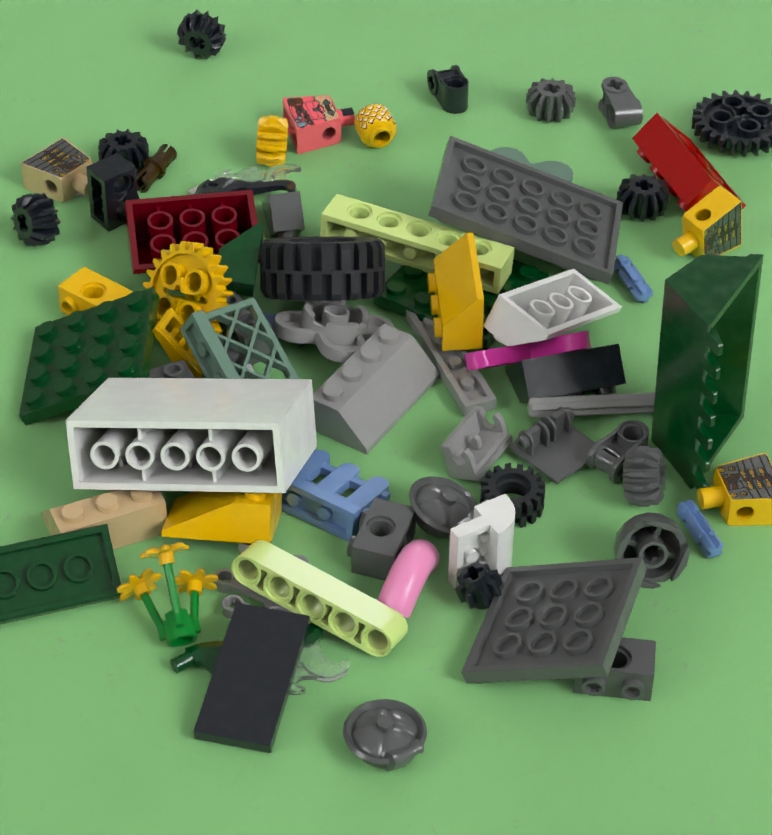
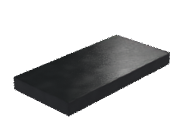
M236 603L193 731L195 739L266 753L272 752L311 624L310 616Z

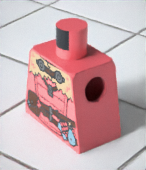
M330 96L282 98L283 118H286L288 121V135L297 154L338 144L341 141V127L354 125L355 115L352 107L337 110Z

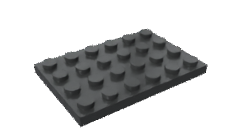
M450 136L445 147L428 216L436 218L442 223H449L462 228L469 233L473 232L474 235H480L515 247V249L531 257L551 262L562 269H575L591 280L608 284L614 271L623 202Z

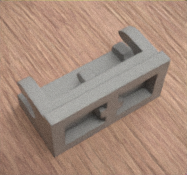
M474 406L441 445L449 477L480 481L513 441L512 436L507 432L504 418L498 411L493 415L495 424H491L486 418L487 414L484 408Z

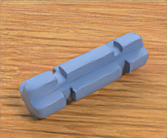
M622 254L617 255L614 264L615 272L629 292L631 291L636 301L648 302V298L653 296L652 289L646 284L645 279L637 268L633 266L629 257H624Z
M690 499L685 502L681 501L677 505V515L685 523V527L697 545L701 546L700 549L703 554L709 559L714 556H720L723 543L715 535V531L704 515L699 512L700 509L696 503Z

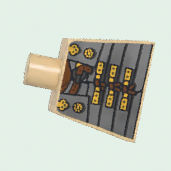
M62 137L21 163L24 188L39 194L45 193L48 198L59 202H67L78 193L89 197L86 167L92 164V160L75 145Z

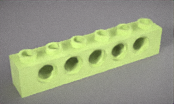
M340 194L335 195L321 214L320 236L381 239L385 245V260L421 269L427 273H433V259L466 234L463 231ZM474 235L483 290L498 294L512 273L515 247Z

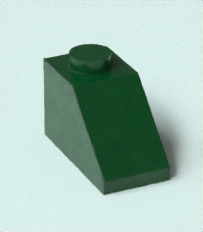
M263 224L254 225L219 248L218 255L222 256L219 265L228 266L223 276L224 278H232V282L226 286V290L235 291L241 296L253 297L260 246L263 238Z

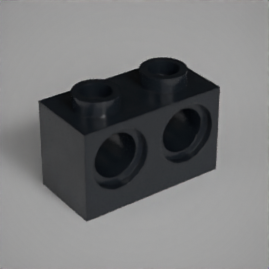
M116 153L86 167L91 218L108 232L126 224L125 200L140 199L137 193L136 179L138 178V172L132 162H128L120 154Z

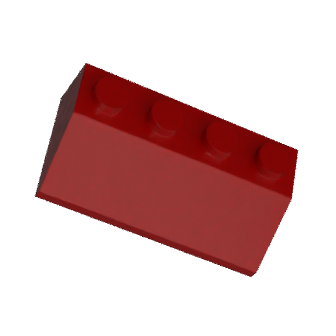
M656 113L632 137L639 147L636 151L638 155L647 163H652L650 170L659 179H665V187L669 188L668 192L674 197L678 196L680 198L677 204L685 212L719 186H722L741 200L695 143L659 113ZM741 200V202H742V209H743L746 205H745L744 202Z

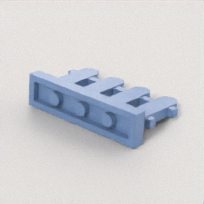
M314 450L286 493H282V511L349 542L352 535L357 536L362 512L364 510L369 511L374 498L390 500L391 493L388 492L389 481L383 477H372L368 481H364L359 478L360 469L355 464L344 463L337 468L329 465L330 454L328 452ZM320 474L326 476L318 484L311 482ZM349 488L356 490L347 498L341 496Z

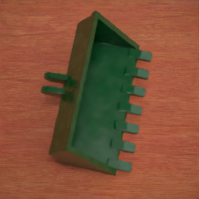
M749 254L748 256L700 255L665 279L651 441L661 450L662 454L680 474L690 489L695 487L698 490V488L708 487L703 474L709 472L710 464L744 418L764 254Z

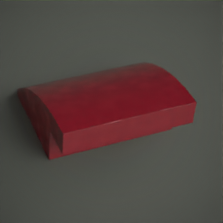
M253 190L125 200L126 226L133 274L147 273V270H155L156 267L153 259H162L161 250H170V244H180L181 241L203 243L204 247H212L213 254L218 255L219 248L258 224Z

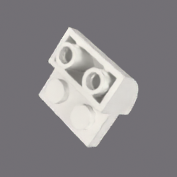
M506 494L474 506L473 520L463 522L450 529L448 582L454 589L460 586L457 576H460L461 571L470 564L486 563L491 571L497 569L501 578L506 567H512L515 507Z

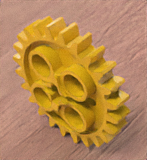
M181 241L180 244H170V250H161L162 259H153L156 269L146 271L151 280L150 282H143V286L147 289L154 287L159 295L156 324L169 308H172L185 322L191 313L200 310L207 313L230 305L226 302V298L234 295V292L226 290V286L232 282V278H224L223 276L228 266L219 265L222 256L213 254V248L204 247L203 243ZM167 289L204 297L207 299V303L194 301L189 297L169 294ZM211 321L210 323L214 331L221 334L222 330L219 321ZM169 324L165 328L169 333L172 330ZM175 336L174 339L178 342L179 339L177 336Z

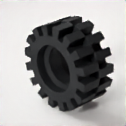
M505 463V469L497 465L494 467L493 472L488 470L485 473V477L481 481L480 504L503 494L514 493L522 496L510 498L515 507V523H519L520 528L526 527L527 521L533 524L536 522V517H541L544 510L545 481H542V476L539 473L534 475L533 468L528 467L525 471L523 470V464L517 463V468H512L511 463Z

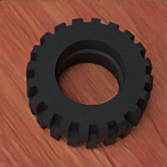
M314 236L264 240L260 246V290L265 298L286 301H341L377 298L385 290V245L381 239L370 237Z

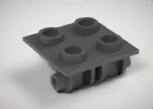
M559 407L550 417L545 416L540 421L535 422L533 427L519 432L518 438L509 444L507 448L555 484H558L587 465V455L595 442L572 426V419H574L572 409L569 407Z

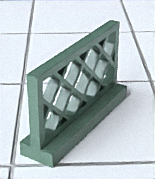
M254 297L207 313L203 310L191 313L180 328L206 378L244 379V377H247L249 379H271L269 375L273 367L282 371L286 379H299ZM248 309L255 321L253 327L238 321V313ZM217 320L228 325L226 336L215 332L210 322ZM234 328L250 335L247 346L231 339ZM256 338L267 343L270 348L269 356L253 349ZM228 348L244 354L242 365L230 360L227 354ZM250 357L266 364L263 375L247 368Z

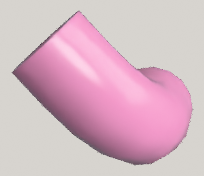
M423 539L411 541L404 546L386 577L377 601L398 611L403 617L410 618L428 576L439 564L440 557L436 546L430 541Z

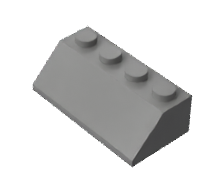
M383 324L313 393L316 432L367 455L440 378V372L412 335Z

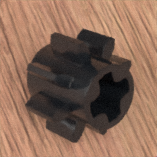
M486 563L470 564L461 571L460 576H457L460 586H457L455 591L461 603L467 601L470 609L489 608L493 597L502 595L499 586L503 582L498 570L491 571Z

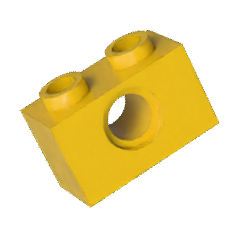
M84 266L58 285L60 311L69 316L75 311H83L98 306L102 302L128 296L133 291Z

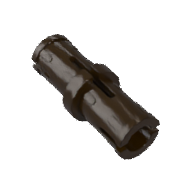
M168 144L161 145L152 157H148L143 162V167L138 172V178L136 179L137 191L145 184L141 189V193H146L157 179L163 178L166 174V168L177 157V152L171 145L167 150Z

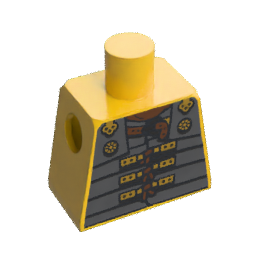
M722 186L717 187L684 213L682 217L683 235L672 242L675 252L681 257L688 253H692L695 257L700 255H722L742 245L741 200Z
M760 453L718 465L714 469L712 487L698 488L697 501L700 509L718 507L725 523L729 526L772 525V463L767 453Z

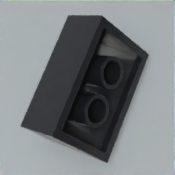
M619 343L525 359L505 366L506 374L520 403L528 402V399L532 397L584 395L583 392L595 390L596 395L616 393L615 386L626 384Z

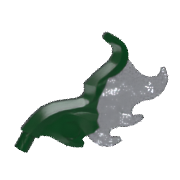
M312 622L289 695L305 694L306 687L297 684L302 680L333 682L345 676L349 670V659L338 664L331 662L324 656L320 646L322 628ZM208 641L186 647L185 653L170 660L173 670L179 673L194 665L195 667L201 666L207 669L212 675L223 641Z

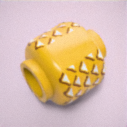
M381 104L365 106L357 113L354 120L355 129L361 141L370 148L385 147L396 136V122L390 111Z

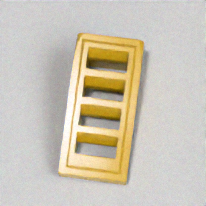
M169 308L154 326L152 332L172 362L184 360L194 377L200 378L204 373L180 331L185 322L172 308ZM168 324L172 328L170 333L165 329ZM175 336L178 337V339H179L178 342L174 339Z

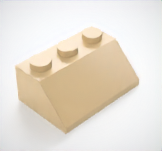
M114 490L41 512L51 536L107 524L113 550L161 536V530L167 519L166 502L161 492L147 490Z

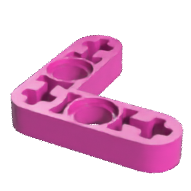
M581 331L553 337L544 341L464 354L467 371L509 365L525 359L591 348L589 332Z

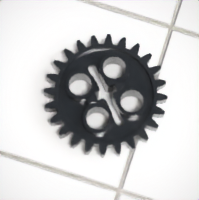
M724 90L722 91V96L712 93L711 99L703 97L702 103L697 102L696 109H693L691 128L695 129V136H700L701 143L709 141L708 148L718 146L720 153L726 149L730 150V155L732 156L736 151L741 152L743 157H746L747 152H752L755 156H758L759 150L769 153L770 147L772 148L771 98L762 100L760 99L761 94L758 93L753 97L750 96L749 91H746L743 95L739 94L737 90H734L733 94L730 95Z

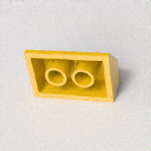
M472 232L463 235L433 259V273H427L428 293H434V295L430 296L431 315H437V318H433L434 337L441 338L442 351L482 349L484 295L474 233Z

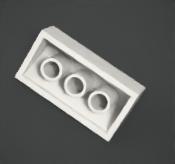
M571 269L499 294L483 327L492 333L498 342L506 346L548 340L618 313L622 306L578 271Z

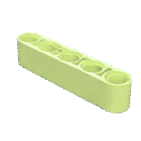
M257 540L253 542L232 562L231 570L239 583L293 613L310 616V621L315 625L373 656L384 657L388 655L408 631L406 619L398 611L267 541Z

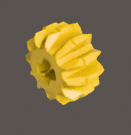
M269 115L261 116L258 120L256 161L258 164L275 167L283 166L286 162L288 121L286 118Z

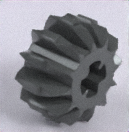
M541 78L540 82H532L531 88L528 89L526 94L527 109L529 110V115L536 117L537 121L547 120L548 123L550 121L560 123L562 119H569L576 104L573 86L565 84V80L556 81L554 78L551 80Z
M639 446V448H630L626 452L625 461L623 462L622 487L624 488V497L630 505L649 507L650 505H658L664 498L666 466L664 464V456L659 448Z

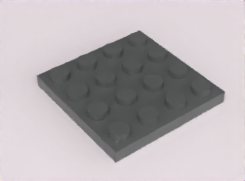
M643 558L506 567L501 578L503 584L499 586L502 595L493 597L461 671L466 683L608 677L647 570Z

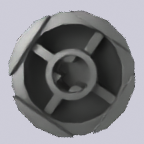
M651 512L635 515L627 520L617 532L613 545L615 559L643 558L647 567L641 584L643 588L653 589L661 587L656 582H665L668 579L673 581L678 578L687 566L690 554L686 537L679 526L667 516Z

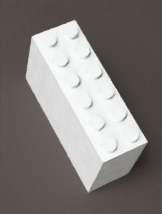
M108 378L65 420L73 489L286 493L317 447L312 379Z

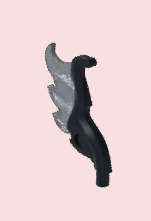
M280 164L259 171L258 166L255 165L232 174L231 169L223 170L215 175V180L210 181L208 179L198 185L194 194L253 190V195L277 190L296 192V184L291 180H287L285 176L291 172H301V167L295 164Z

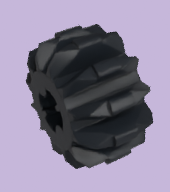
M199 10L192 14L188 13L184 16L177 30V35L179 36L178 44L186 46L185 52H193L195 58L202 55L207 60L211 55L216 56L226 41L225 25L218 23V16L212 18L208 11L204 14Z
M117 129L116 133H106L105 138L99 140V161L118 153L128 162H132L137 172H139L143 167V162L149 157V144L147 139L141 136L140 132L131 133L129 129L126 131H119Z
M644 173L641 176L631 174L630 178L622 179L619 191H617L616 200L623 202L622 214L629 215L630 220L638 218L642 222L644 219L655 221L657 216L664 215L669 203V188L665 187L664 180H656V175L649 177L645 176Z
M30 193L16 199V204L12 205L14 215L11 216V219L14 221L13 230L18 232V239L22 240L26 246L34 247L47 245L55 241V236L60 234L57 225L61 221L57 217L58 210L54 208L53 199H48L45 193Z

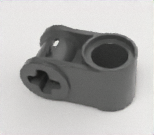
M619 77L605 78L601 86L603 98L599 101L598 108L606 118L609 127L619 128L641 124L643 120L642 105L629 88L627 82Z
M638 420L622 422L615 430L592 446L587 455L586 464L592 469L598 468L608 474L609 479L615 484L623 481V462L625 461L626 452L630 448L648 446L649 429L647 425Z

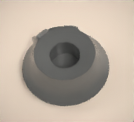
M428 476L420 478L412 484L409 492L410 503L416 512V523L426 533L438 538H447L448 541H450V529L463 522L473 520L474 506L478 505L473 496L463 486L443 477Z
M377 699L359 705L348 715L343 726V736L348 748L364 762L373 767L385 768L387 772L405 767L417 754H423L427 727L420 713L410 705L392 699Z

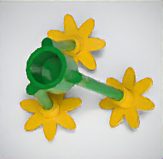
M176 542L170 546L164 544L160 548L152 547L140 555V559L158 557L160 566L164 567L172 610L165 614L166 620L163 621L150 598L151 591L157 589V585L154 582L162 577L161 573H153L152 569L148 568L142 572L140 577L131 574L128 577V583L117 587V592L121 593L120 601H124L132 595L135 600L143 601L157 627L160 641L167 640V645L170 647L186 646L197 640V634L201 632L198 620L199 596L202 595L203 589L217 590V586L213 582L218 580V576L213 574L205 575V571L202 568L196 570L194 575L189 571L181 570L179 572L180 577H174L172 564L175 561L173 554L189 549V546L183 542ZM187 591V594L190 596V615L186 609L181 608L178 592Z

